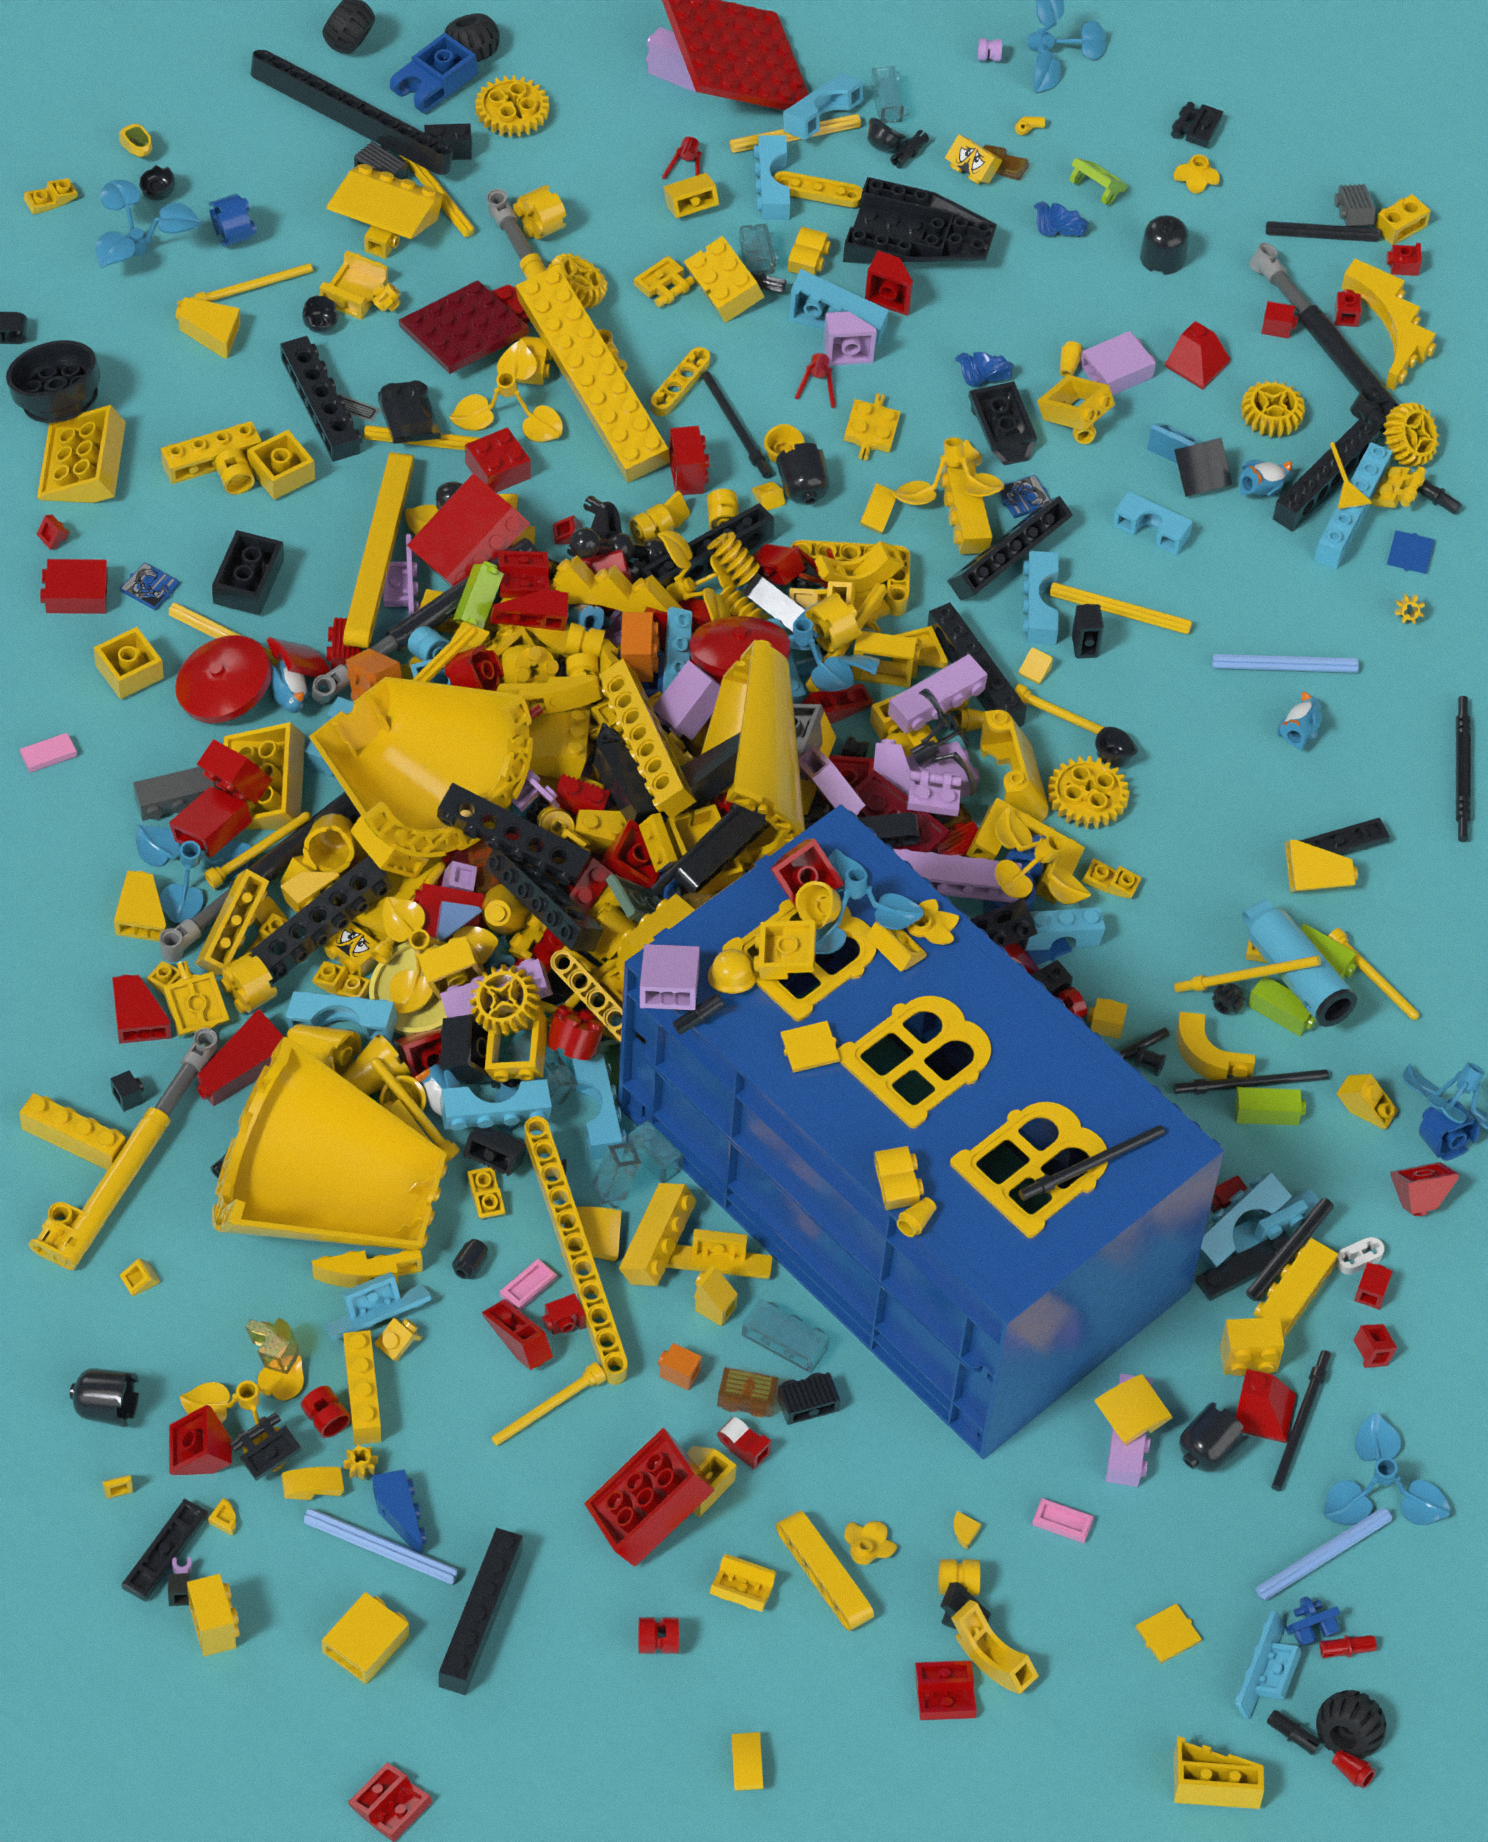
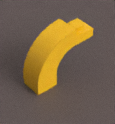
M879 541L865 555L851 561H838L824 555H820L815 560L819 570L818 574L824 581L851 582L856 586V592L870 589L876 583H883L905 565L896 546Z
M828 581V589L790 588L789 596L805 609L834 593H838L847 605L850 603L854 606L856 586L851 582Z
M1179 1012L1176 1027L1177 1047L1181 1057L1191 1069L1209 1080L1226 1079L1227 1075H1233L1238 1078L1252 1076L1255 1055L1227 1052L1216 1048L1210 1043L1205 1034L1206 1014Z
M969 1600L951 1617L959 1632L955 1637L962 1649L976 1666L997 1684L1012 1692L1021 1694L1039 1677L1028 1655L1013 1650L996 1636L977 1602Z

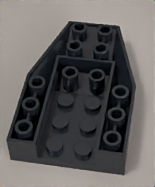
M867 177L861 195L860 209L854 226L850 227L844 243L843 262H872L878 251L896 256L902 262L986 261L997 224L935 192Z

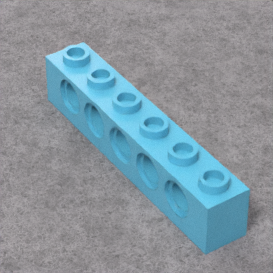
M1370 442L1350 481L1370 501H1372L1371 499L1390 465L1393 452ZM1370 504L1338 509L1337 506L1318 542L1314 561L1334 569L1338 568Z

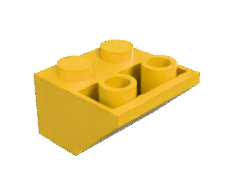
M692 1446L687 1451V1455L703 1472L715 1490L693 1511L700 1518L735 1481L737 1465L716 1449Z

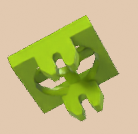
M1075 158L1071 164L1075 168L1071 173L1069 181L1079 184L1085 175L1089 176L1106 188L1101 198V202L1110 205L1118 193H1124L1128 187L1127 183L1093 161Z

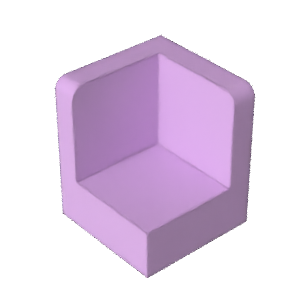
M452 861L444 871L442 887L473 892L477 867Z

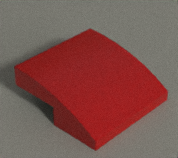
M498 551V570L504 573L499 585L500 597L518 598L541 590H550L548 552Z
M272 637L267 638L266 641L274 659H283L288 671L312 677H318L330 672L325 660L313 648Z
M971 1661L915 1662L920 1720L976 1718L977 1709Z
M388 1762L348 1801L349 1806L392 1842H395L432 1803L429 1794L412 1784L406 1774Z

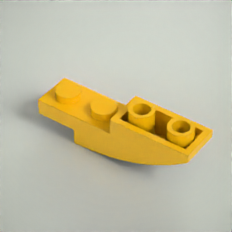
M597 676L549 677L547 683L499 684L497 692L524 696L528 709L539 704L543 710V713L540 715L579 708L602 699Z
M420 1249L403 1250L392 1255H377L371 1259H367L365 1250L358 1252L348 1251L342 1255L322 1256L317 1260H312L313 1279L347 1288H353L389 1272L395 1276L398 1286V1276L423 1272Z

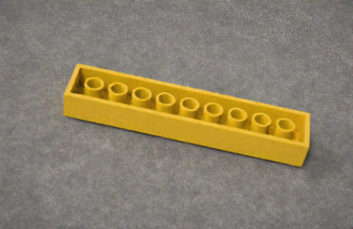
M556 265L515 285L520 304L627 483L670 463L667 445L559 266Z

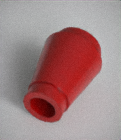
M1339 1750L1332 1759V1764L1336 1766L1354 1787L1366 1788L1375 1776L1376 1771L1372 1768L1371 1763L1343 1750Z

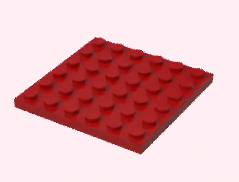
M662 0L696 92L780 110H787L809 95L776 12L722 0Z

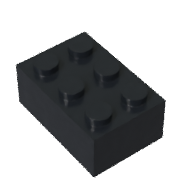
M236 530L212 584L213 604L260 616L284 562L283 542Z

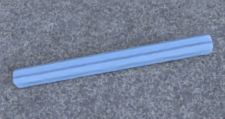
M1214 654L1212 656V667L1214 669L1356 673L1359 668V662L1356 658Z
M309 1508L304 1516V1523L446 1583L453 1584L457 1579V1568L327 1514Z
M1380 1508L1256 1587L1258 1597L1261 1600H1268L1391 1522L1392 1516L1387 1508Z

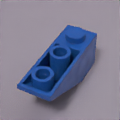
M405 1469L372 1475V1489L378 1513L413 1551L422 1554V1544H426L427 1541L424 1527H418L417 1520L421 1519L418 1503H413L411 1495H415L412 1478L407 1479Z

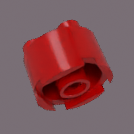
M480 645L458 653L445 666V674L453 686L497 691L500 677L504 676L503 666L499 657L493 650L488 651L485 649L486 646Z
M558 1005L547 1034L546 1045L554 1051L557 1050V1047L565 1050L564 1056L578 1060H590L591 1056L593 1058L596 1056L605 1025L595 1019L596 1015L590 1010L582 1009L581 1012H578L568 1006Z

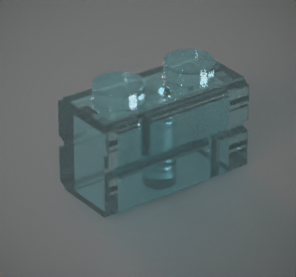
M766 223L756 224L755 226H741L739 243L745 267L749 272L758 274L765 272L767 275L774 274L775 266L779 264L778 250H773V246H775L774 233H769Z
M648 1120L628 1135L629 1143L627 1150L661 1183H666L683 1169V1154L676 1147H673V1144Z

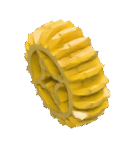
M562 253L552 260L547 270L556 265L559 266L584 309L586 307L592 309L593 306L596 307L601 303L606 295L608 283L605 280V276L600 273L601 270L594 267V263H589L587 259H582L579 255L574 256L572 253L567 255Z
M1276 379L1273 383H1269L1267 380L1263 384L1257 382L1255 386H1250L1243 395L1240 407L1242 419L1245 420L1246 426H1251L1252 432L1260 431V436L1264 433L1268 434L1270 438L1272 435H1277L1279 438L1282 434L1289 436L1291 431L1296 432L1298 426L1303 422L1305 414L1304 399L1300 398L1299 391L1294 392V386L1287 387L1285 382L1278 384Z
M1417 402L1399 404V406L1391 409L1390 414L1386 416L1387 422L1383 424L1386 428L1383 435L1386 436L1387 440L1385 444H1388L1389 449L1393 451V460H1398L1399 465H1405L1406 467L1422 466L1432 460V456L1437 453L1436 447L1439 446L1437 438L1440 435L1436 432L1438 426L1434 424L1435 417L1430 416V410H1426L1424 405H1419Z
M502 964L500 971L492 967V974L490 975L482 972L484 980L482 982L475 980L478 989H471V994L475 997L469 1000L470 1005L474 1006L471 1009V1013L473 1016H477L475 1021L479 1025L483 1024V1028L486 1031L492 1029L495 1035L502 1031L504 1035L508 1036L510 1029L514 1033H518V1026L520 1025L528 1028V1024L525 1021L527 1019L535 1020V1016L531 1012L539 1011V1006L535 1003L541 1000L539 994H536L539 991V987L537 984H533L534 978L531 975L527 976V972L524 969L518 971V968L514 965L508 970V967ZM506 983L503 987L496 988L498 985ZM522 987L524 996L520 1005L517 1002V997L520 994L519 989ZM490 995L493 998V1002L490 1006L491 1010L488 1013L486 1004L488 996ZM497 996L501 997L502 999H509L512 1002V1004L509 1002L501 1001ZM514 1012V1014L504 1017L507 1013Z

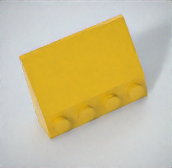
M360 164L349 171L327 204L326 209L413 239L438 220L443 194L436 192V189L432 187H421L412 180L399 179L394 177L392 173L373 170L370 165Z
M112 405L84 412L66 421L49 423L37 493L39 500L95 503L115 497L126 422Z
M590 704L563 712L539 715L531 720L529 737L533 738V748L529 769L535 774L560 779L564 773L566 776L570 775L571 778L575 777L576 780L580 779L586 762Z
M291 722L224 736L223 745L250 759L273 779L256 805L248 800L246 801L250 808L249 812L252 822L245 829L278 830L299 816L302 806L305 734Z

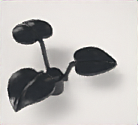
M925 688L919 694L927 698L937 711L939 724L926 738L921 740V744L910 749L919 767L930 761L934 764L940 760L953 759L964 769L970 784V796H972L976 791L975 780L961 756L957 752L937 756V754L941 753L938 747L957 735L962 738L965 746L969 748L970 742L968 737L961 729L957 718L948 710L947 714L951 720L950 730L953 733L936 743L934 740L929 742L943 726L947 727L948 723L937 698L929 689Z

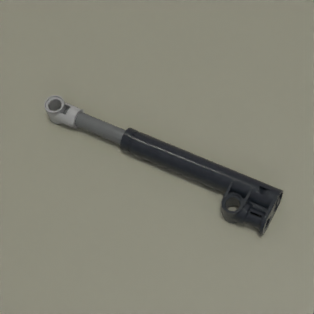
M1260 243L1249 262V266L1255 272L1263 274L1271 284H1275L1291 305L1295 306L1296 311L1300 314L1299 321L1359 394L1350 407L1352 415L1358 419L1362 418L1380 430L1379 437H1386L1383 435L1386 431L1383 425L1387 422L1386 416L1390 414L1391 409L1399 406V404L1317 305H1311L1286 275L1287 270L1276 258L1278 255L1276 248L1268 243Z
M523 538L506 550L539 552L527 538ZM498 556L489 561V563L496 565L497 569ZM549 566V579L554 577V574ZM469 576L386 631L387 637L373 645L370 649L385 656L395 650L401 652L408 647V639L415 629L421 626L435 629L454 616ZM340 664L327 674L320 675L314 680L311 694L317 703L326 704L330 702L334 695L350 685V680L347 677V664L344 666ZM324 685L327 686L330 691L327 693H322L317 689V687Z
M344 791L315 814L310 821L296 829L247 869L269 881L268 884H270L287 870L293 857L304 855V841L315 821L323 815L333 813L341 814L355 824L361 815ZM235 879L229 883L230 888L191 920L187 918L174 929H166L160 934V951L164 960L167 962H177L184 955V950L198 940L202 935L201 932L216 921Z

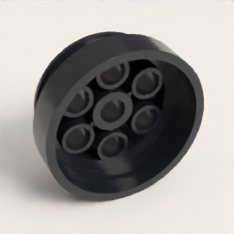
M58 340L37 345L20 354L10 364L6 373V381L13 401L23 408L29 418L38 422L55 423L72 419L84 413L94 404L98 396L97 385L101 375L95 353L89 346L77 341Z

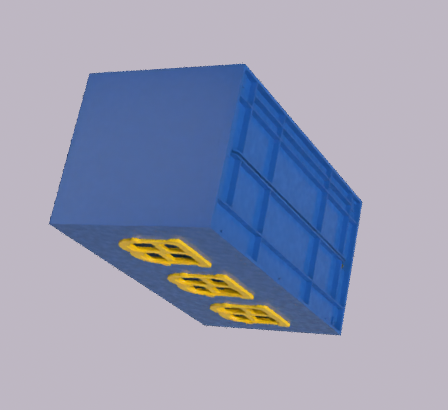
M840 804L770 856H763L754 863V868L673 927L660 931L653 937L654 940L649 943L651 945L700 947L696 1006L716 992L726 1006L725 1009L708 1018L705 1024L701 1022L680 1035L672 1023L690 1010L640 1008V980L644 948L625 961L618 1106L641 1131L984 1460L1191 1291L1224 1150L1217 1140L1211 1139L1202 1131L1197 1122L1191 1121L1184 1115L1177 1104L1171 1103L1163 1096L1157 1086L1151 1085L1137 1068L1131 1067L1117 1050L1110 1048L1098 1033L1089 1029L1081 1017L1074 1015L1068 1010L1061 999L1054 997L1046 990L1041 981L1035 980L1027 973V970L1021 963H1016L1002 946L995 944L983 929L974 925L966 913L959 911L953 906L946 895L940 894L927 878H922L908 861L901 859L889 844H885L880 840L872 828L866 827L859 821L853 811H848ZM805 839H815L827 858L835 849H838L845 856L861 864L867 872V885L872 887V893L877 903H879L882 895L889 893L902 895L917 905L926 900L936 899L938 911L959 916L957 925L950 931L954 941L945 945L931 943L925 937H915L907 931V928H903L927 955L907 970L899 971L867 939L868 932L876 922L875 911L877 910L872 906L868 895L865 894L860 899H851L849 897L840 926L838 927L846 933V941L839 950L833 953L815 954L814 972L788 973V979L761 980L759 972H755L756 981L754 986L748 991L736 994L719 992L713 989L708 982V971L716 956L724 950H740L746 954L754 967V956H759V949L755 947V933H760L761 922L802 921L770 868L785 853ZM845 890L838 892L841 901H843ZM819 981L821 982V985L817 987L815 990H813L811 993H809L807 996H805L802 999H797L800 995H802L816 983H818ZM828 1021L832 1036L836 1038L835 1046L840 1062L793 1073L788 1056L784 1055L785 1047L780 1032ZM887 1035L909 1057L886 1075L880 1076L860 1056ZM910 1070H916L935 1088L933 1093L917 1105L909 1104L892 1087L894 1082ZM1158 1125H1161L1165 1131V1134L1159 1138L1056 1185L1053 1191L1048 1192L1052 1196V1200L1034 1214L1026 1213L1009 1197L1008 1193L1027 1178H1032L1036 1181V1179L1044 1175L1051 1176ZM1003 1143L1026 1165L1003 1183L996 1184L976 1166V1163L999 1144ZM908 1146L910 1154L915 1153L918 1170H915L914 1173L916 1179L921 1178L924 1195H920L919 1201L927 1197L937 1207L919 1235L908 1237L897 1227L899 1214L911 1206L891 1210L885 1209L874 1163V1152Z

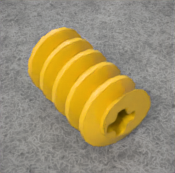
M734 532L724 533L712 541L707 549H717L713 557L722 556L719 564L728 563L729 565L725 572L734 571L735 573L732 575L731 580L740 578L737 586H741L757 573L760 565L757 562L752 563L754 557L747 555V548H740L742 542L739 539L735 540L736 534Z
M734 585L727 586L720 593L732 615L769 620L770 616L763 614L761 608L756 609L754 602L749 603L747 596L742 597L743 593L740 590L735 591L736 587Z

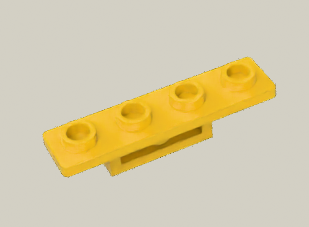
M694 1229L692 1246L676 1245L666 1268L706 1272L712 1264L722 1274L769 1279L772 1256L747 1253L748 1235Z

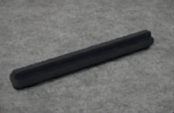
M1268 221L1265 227L1267 235L1375 242L1380 239V229L1372 227H1346Z
M1322 1198L1247 1289L1246 1295L1255 1302L1261 1299L1282 1273L1284 1267L1291 1262L1334 1209V1204L1329 1199Z

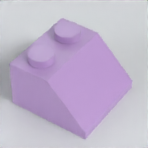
M851 312L826 313L823 348L824 354L830 359L829 366L873 363L876 328Z

